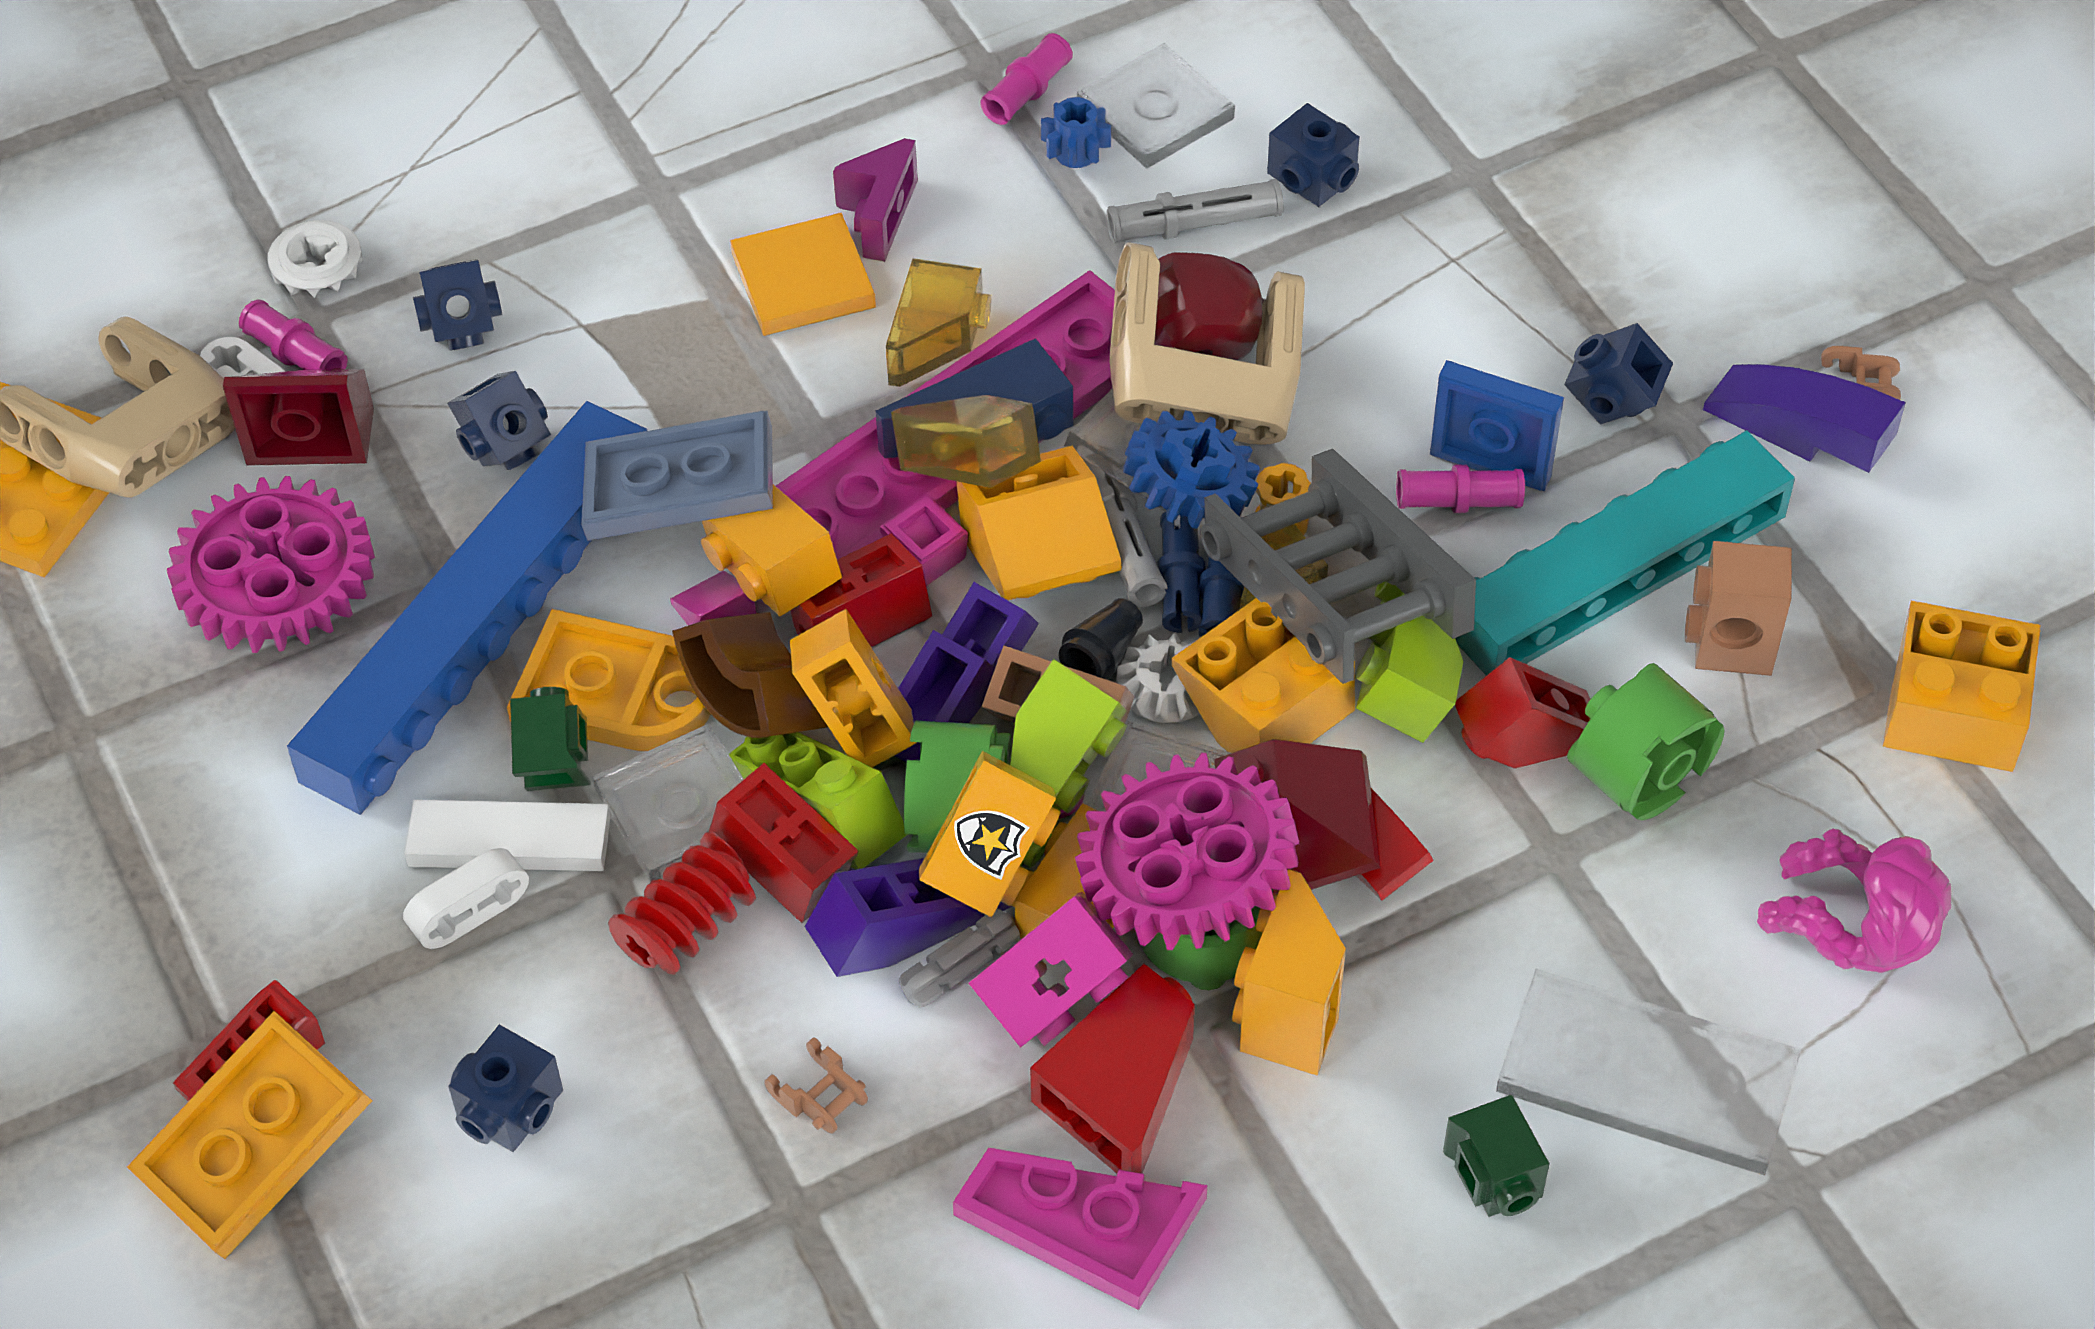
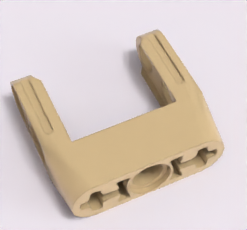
M1127 242L1122 250L1116 274L1109 361L1114 407L1117 415L1125 420L1142 424L1143 420L1147 417L1157 422L1162 411H1168L1176 420H1181L1185 410L1192 412L1195 422L1204 423L1209 417L1215 418V428L1220 430L1219 432L1221 433L1230 429L1235 430L1237 434L1234 441L1266 445L1285 439L1301 368L1305 294L1303 277L1277 271L1271 279L1266 300L1262 304L1263 315L1257 339L1256 364L1154 345L1160 262L1154 253L1153 247Z
M127 316L120 317L103 327L99 332V345L105 359L112 366L114 374L144 392L92 425L24 385L6 386L0 390V439L4 443L73 483L122 497L132 498L144 492L225 439L235 429L223 390L224 378L198 354ZM120 339L123 340V342L127 345L130 354L123 347Z

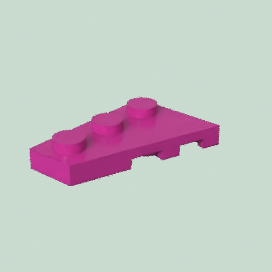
M988 1147L954 1199L953 1215L1139 1310L1206 1201L1208 1185L1182 1181L1181 1187L1147 1182L1144 1181V1174L1118 1170L1117 1176L1075 1169L1070 1161Z

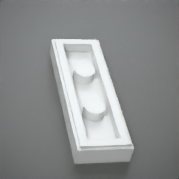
M413 800L404 856L408 867L459 868L491 849L503 848L512 854L524 870L604 871L611 820L609 805Z

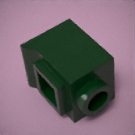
M541 687L530 691V697L511 698L512 774L515 777H524V788L527 791L591 785V781L581 769V762L588 761L587 717L578 705H573L570 701L569 691L561 687Z
M1512 1094L1448 1117L1443 1153L1455 1161L1454 1167L1475 1207L1483 1205L1488 1217L1499 1213L1503 1216H1514L1528 1210L1537 1203L1539 1198L1543 1197L1550 1163Z

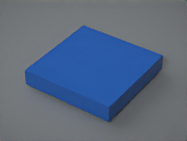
M1446 360L1438 378L1430 455L1459 465H1468L1469 468L1478 471H1513L1515 469H1522L1525 486L1545 492L1552 477L1564 397Z

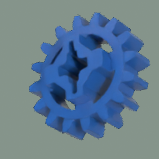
M1185 410L1181 420H1176L1168 411H1162L1157 422L1147 417L1143 420L1139 431H1134L1124 454L1127 456V459L1123 466V473L1134 476L1129 487L1131 492H1146L1149 495L1145 504L1146 508L1151 510L1161 505L1167 510V521L1173 523L1179 515L1186 516L1191 528L1198 529L1202 518H1205L1204 497L1216 493L1239 517L1244 508L1249 506L1259 484L1255 479L1260 471L1259 465L1248 462L1253 451L1252 448L1244 445L1236 446L1233 441L1237 432L1233 429L1223 433L1219 432L1220 430L1215 428L1216 419L1213 417L1207 418L1204 423L1195 422V417L1191 411Z

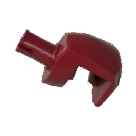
M1172 252L1158 259L1160 262L1154 345L1237 361L1246 357L1252 351L1258 339L1262 325V304L1266 300L1262 298L1258 281L1253 273L1240 263L1212 254Z

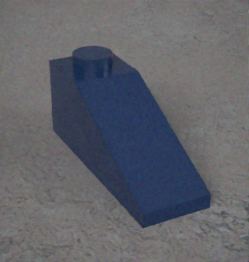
M1035 338L875 410L878 450L884 458L1022 450L1041 440L1052 439L1065 429L1074 426L1073 385Z

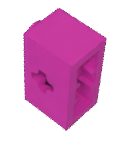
M1081 891L968 984L1020 1048L1035 1036L1045 1046L1075 1021V1018L1068 1009L1089 993L1094 1001L1098 1003L1128 978L1120 966L1127 962L1133 956V953L1107 921H1101L1098 918L1094 905L1087 901L1085 894ZM1044 958L1052 965L1058 964L1063 959L1072 970L1064 978L1069 989L1066 990L1060 983L1054 984L1049 989L1040 979L1048 970L1043 962Z

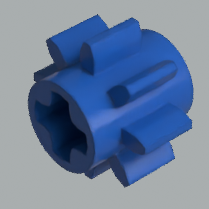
M1080 97L1067 98L1060 103H1054V118H1041V140L1046 142L1047 157L1049 159L1056 157L1062 165L1069 168H1083L1092 163H1098L1099 148L1111 147V125L1106 123V109L1104 107L1096 108L1091 101Z

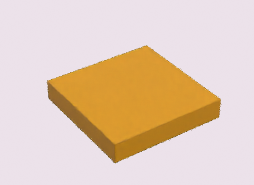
M842 212L730 240L732 256L763 336L876 308L874 290Z

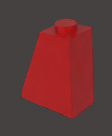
M1144 963L1030 1067L1031 1102L1116 1174L1118 1170L1143 1174L1193 1041L1195 1004L1188 991L1171 977L1162 978Z

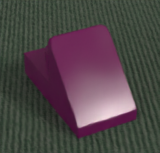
M901 139L841 163L833 170L835 204L840 209L855 212L854 231L861 233L863 258L886 261L918 182L916 140Z

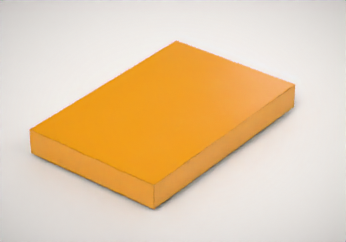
M273 1011L135 1157L127 1168L215 1253L226 1259L366 1109L372 1100Z

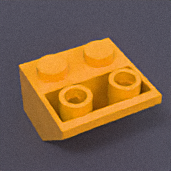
M1073 445L956 475L960 525L968 532L967 546L1002 598L1006 600L1029 598L1042 591L1072 583L1090 582L1098 576L1121 571V558L1096 477Z
M1257 598L1172 657L1174 671L1213 737L1230 754L1272 739L1310 744L1355 711V661L1354 680L1342 684L1323 664L1316 663L1310 657L1306 647L1283 625L1280 617L1277 615L1276 618L1271 613L1272 608L1267 602H1260Z
M1911 601L1889 699L1883 747L2013 772L2030 724L2041 625Z
M1288 869L1287 873L1291 884L1289 890H1279L1278 894L1272 893L1276 905L1273 911L1260 908L1256 931L1262 932V936L1257 949L1246 946L1239 960L1234 986L1239 987L1240 991L1235 1002L1232 1022L1241 1024L1240 1052L1318 1076L1339 1018L1346 948L1302 874Z

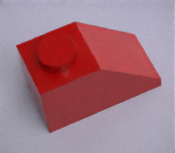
M1509 657L1456 700L1455 708L1464 726L1461 729V735L1468 748L1482 759L1489 758L1516 769L1567 756L1570 748L1580 738L1584 728L1590 721V718L1585 714V709L1591 699L1587 690Z

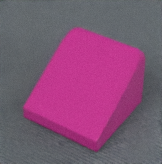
M927 493L880 526V533L883 537L892 533L922 564L926 586L960 563L967 555L968 532Z
M724 570L670 598L671 605L687 625L708 619L756 614L755 602L749 599L743 592L736 577Z

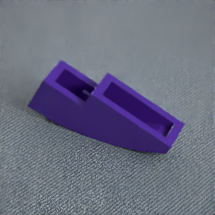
M1736 364L1732 365L1706 399L1703 410L1811 462L1820 449L1869 473L1897 435L1906 402L1868 386L1833 375L1794 367Z
M973 582L944 632L940 634L935 630L932 631L898 687L912 709L913 722L969 723L982 707L1003 645L1022 651L1039 623L1024 609ZM917 742L894 756L907 763V760H920L921 742Z

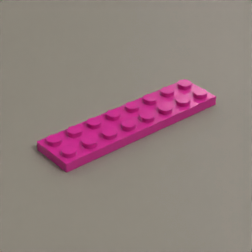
M1091 270L1087 271L907 396L1036 338L1073 385L1074 419L1113 391L1109 361L1115 290ZM875 417L777 484L776 487L829 532L836 558L839 559L882 538L880 526L926 493L944 510L957 502L956 475L1016 460L1041 441L1022 450L884 458L878 450Z

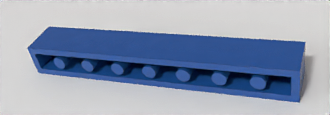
M589 401L582 405L287 745L299 784L359 815L364 812L375 797L384 795L390 789L401 766L415 750H421L427 745L439 721L453 705H458L464 701L476 677L490 661H495L501 657L514 632L527 617H532L539 612L546 600L547 593L563 574H569L575 569L582 557L583 550L592 541H587L582 527L586 442L647 431V428Z

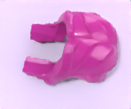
M1833 828L1822 835L1825 841L1819 838L1809 839L1807 842L1797 841L1790 844L1786 852L1780 856L1779 861L1783 868L1781 875L1784 880L1837 865L1849 869L1864 886L1869 911L1861 922L1862 937H1856L1844 930L1842 923L1827 911L1825 901L1820 898L1809 896L1802 899L1797 895L1792 897L1783 896L1776 901H1766L1760 904L1757 923L1767 934L1782 931L1787 933L1794 932V934L1805 936L1815 946L1817 952L1827 960L1833 961L1836 966L1842 969L1855 967L1856 969L1879 973L1918 961L1928 955L1939 942L1943 921L1951 909V883H1949V879L1942 870L1931 860L1930 847L1922 840L1909 836L1894 838L1880 845L1872 853L1864 845L1857 844L1854 839L1843 834L1841 830Z

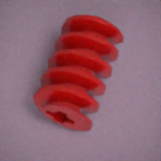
M706 832L700 839V845L690 846L684 852L682 862L671 863L665 869L663 880H652L644 889V897H633L625 906V914H614L610 918L608 926L614 941L638 965L644 968L658 966L668 974L675 975L681 968L679 960L673 952L675 948L686 956L694 958L699 953L700 948L692 933L695 931L708 940H713L719 933L711 915L714 914L722 921L732 923L738 915L735 906L730 900L731 897L746 906H750L756 900L755 892L748 882L750 880L749 874L742 859L724 839L713 832Z

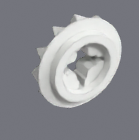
M327 220L307 221L288 228L274 240L267 257L268 266L275 284H284L291 295L305 289L314 298L320 289L326 287L339 292L341 280L356 279L357 264L363 262L360 242L355 233L340 223ZM309 251L312 256H316L319 260H325L326 263L316 266L313 262H307L306 252Z
M1176 632L1169 640L1159 641L1149 634L1142 646L1138 648L1128 647L1123 662L1117 666V684L1126 686L1135 696L1130 710L1147 720L1160 723H1176L1189 720L1200 714L1177 674L1172 679V684H1168L1167 692L1162 691L1159 674L1163 672L1167 664H1172V657L1191 645L1181 642Z

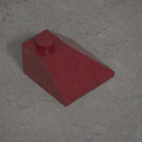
M364 369L298 370L224 377L223 390L246 466L367 463L374 406Z
M1272 739L1214 759L1215 769L1224 759L1230 756L1234 758L1238 774L1253 765L1257 767L1261 783L1272 779L1276 782L1279 798H1287L1299 838V844L1295 845L1298 867L1290 868L1289 870L1301 873L1311 890L1380 868L1367 756L1361 750ZM1273 889V893L1278 894L1279 890Z

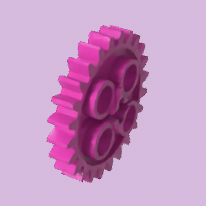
M290 476L283 478L278 489H270L265 477H261L257 482L256 491L247 493L239 483L235 484L233 489L234 499L227 502L222 497L214 494L211 496L214 507L213 512L207 513L194 509L191 514L196 528H178L177 534L181 546L169 548L168 552L173 566L167 568V574L172 586L171 590L178 610L184 611L190 627L201 625L204 637L208 641L222 633L227 649L232 650L243 638H248L252 653H258L265 639H273L276 648L281 652L285 650L287 637L296 635L303 644H310L309 629L317 626L329 634L333 632L330 616L334 613L350 618L353 613L349 599H365L367 594L363 581L373 579L374 577L370 560L375 558L364 517H357L354 503L351 500L340 503L337 489L333 487L319 495L316 482L312 479L307 481L300 490H294Z
M1201 753L1194 767L1185 768L1181 757L1177 754L1172 757L1169 771L1161 773L1154 763L1148 762L1146 763L1147 778L1141 782L1127 774L1121 776L1125 792L1122 795L1109 791L1101 793L1106 812L1087 811L1086 818L1090 831L1078 833L1077 840L1082 853L1075 856L1087 901L1093 902L1097 916L1101 921L1112 919L1116 934L1119 936L1124 935L1135 927L1140 945L1146 946L1157 933H1161L1167 950H1173L1181 935L1190 934L1195 948H1202L1206 931L1214 929L1223 941L1230 940L1229 923L1237 920L1248 928L1254 927L1255 923L1251 909L1257 906L1273 911L1276 905L1271 889L1289 890L1291 884L1287 869L1298 867L1295 845L1299 844V838L1295 822L1292 818L1287 798H1279L1276 782L1272 779L1261 783L1257 767L1252 765L1238 774L1234 758L1228 756L1215 769L1210 767L1207 753Z

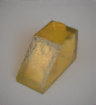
M912 258L886 342L888 385L901 387L971 352L977 328H987L991 313L992 298L991 294L983 293L982 268Z
M983 395L902 407L891 412L901 470L992 488L1041 462L1032 403Z

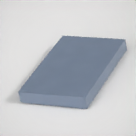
M767 410L586 442L582 527L587 541L773 509L772 424Z

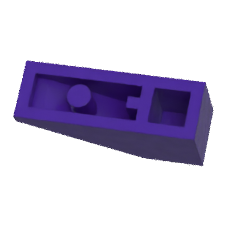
M924 858L835 873L804 927L836 977L893 966L964 931L968 927L976 925V922L986 914L920 881L919 867ZM1000 902L997 909L1005 911L1013 906Z

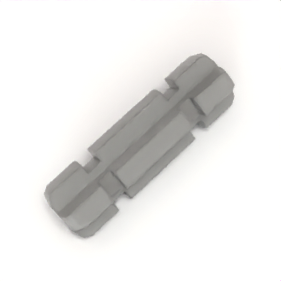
M996 909L992 918L985 915L976 922L977 930L973 931L968 927L926 957L927 965L923 966L918 962L906 970L899 978V984L904 995L919 1008L925 1007L943 994L942 986L946 984L951 989L993 959V954L991 953L993 950L1000 954L1008 949L1020 937L1013 918L1008 913Z

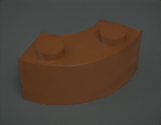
M770 612L708 619L672 631L680 662L694 692L709 713L729 730L747 737L763 738L829 728L793 675L791 653H789L777 635Z

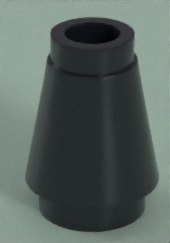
M1115 599L1111 604L1064 634L1062 646L1058 653L1060 663L1106 680L1111 678L1138 629L1143 624L1141 611L1134 603L1127 599Z

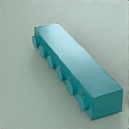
M1747 430L1726 442H1715L1707 447L1698 458L1678 469H1666L1646 487L1629 496L1624 494L1614 498L1601 512L1581 523L1572 522L1567 524L1549 541L1531 551L1524 549L1517 552L1504 566L1482 578L1474 577L1476 579L1474 630L1456 637L1457 645L1486 676L1509 657L1527 664L1664 585L1692 571L1697 565L1700 566L1710 559L1713 541L1741 543L1785 518L1795 477Z

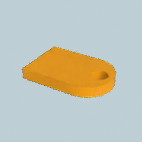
M551 609L511 698L530 697V691L541 687L565 688L569 691V699L573 705H578L587 717V740L635 751H659L677 746L697 734L711 716L698 697L692 703L682 707L670 706L664 702L670 694L677 691H688L696 695L680 662L673 636L556 609ZM509 701L507 705V711L509 715V720L511 722V709Z

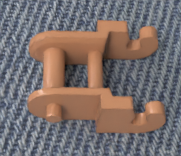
M1831 346L1822 352L1821 361L1823 367H1831L1833 359L1837 358L1839 359L1840 372L1851 373L1852 377H1856V383L1868 386L1896 399H1901V391L1892 385V377L1896 376L1900 371V363L1894 357L1862 354V348L1848 346ZM1865 378L1879 379V383H1867Z
M813 1037L806 1043V1048L811 1057L828 1072L822 1080L807 1093L801 1088L794 1090L787 1083L780 1087L779 1079L773 1074L765 1080L764 1084L772 1097L793 1116L797 1117L804 1112L813 1120L812 1124L817 1130L822 1128L832 1134L838 1128L834 1119L853 1101L861 1106L868 1102V1097L864 1091L866 1086L861 1080L856 1082L843 1071L841 1056L829 1046L822 1051L820 1041ZM831 1084H834L842 1092L824 1108L815 1099Z

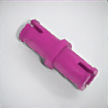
M1049 33L1026 57H1018L1007 66L1006 76L980 100L981 108L987 118L996 124L1005 125L1028 101L1040 98L1048 88V81L1072 60L1073 52L1069 43L1060 35Z
M260 299L251 301L242 310L239 317V328L243 330L242 332L271 348L273 357L284 365H297L303 370L346 369L348 358L344 355L345 352L317 337L313 327L302 319H289L270 307L267 302Z
M1453 465L1451 471H1407L1406 469H1399L1397 472L1396 500L1399 509L1407 507H1451L1453 513H1467L1469 507H1523L1525 479L1522 469H1515L1513 471H1469L1468 465Z

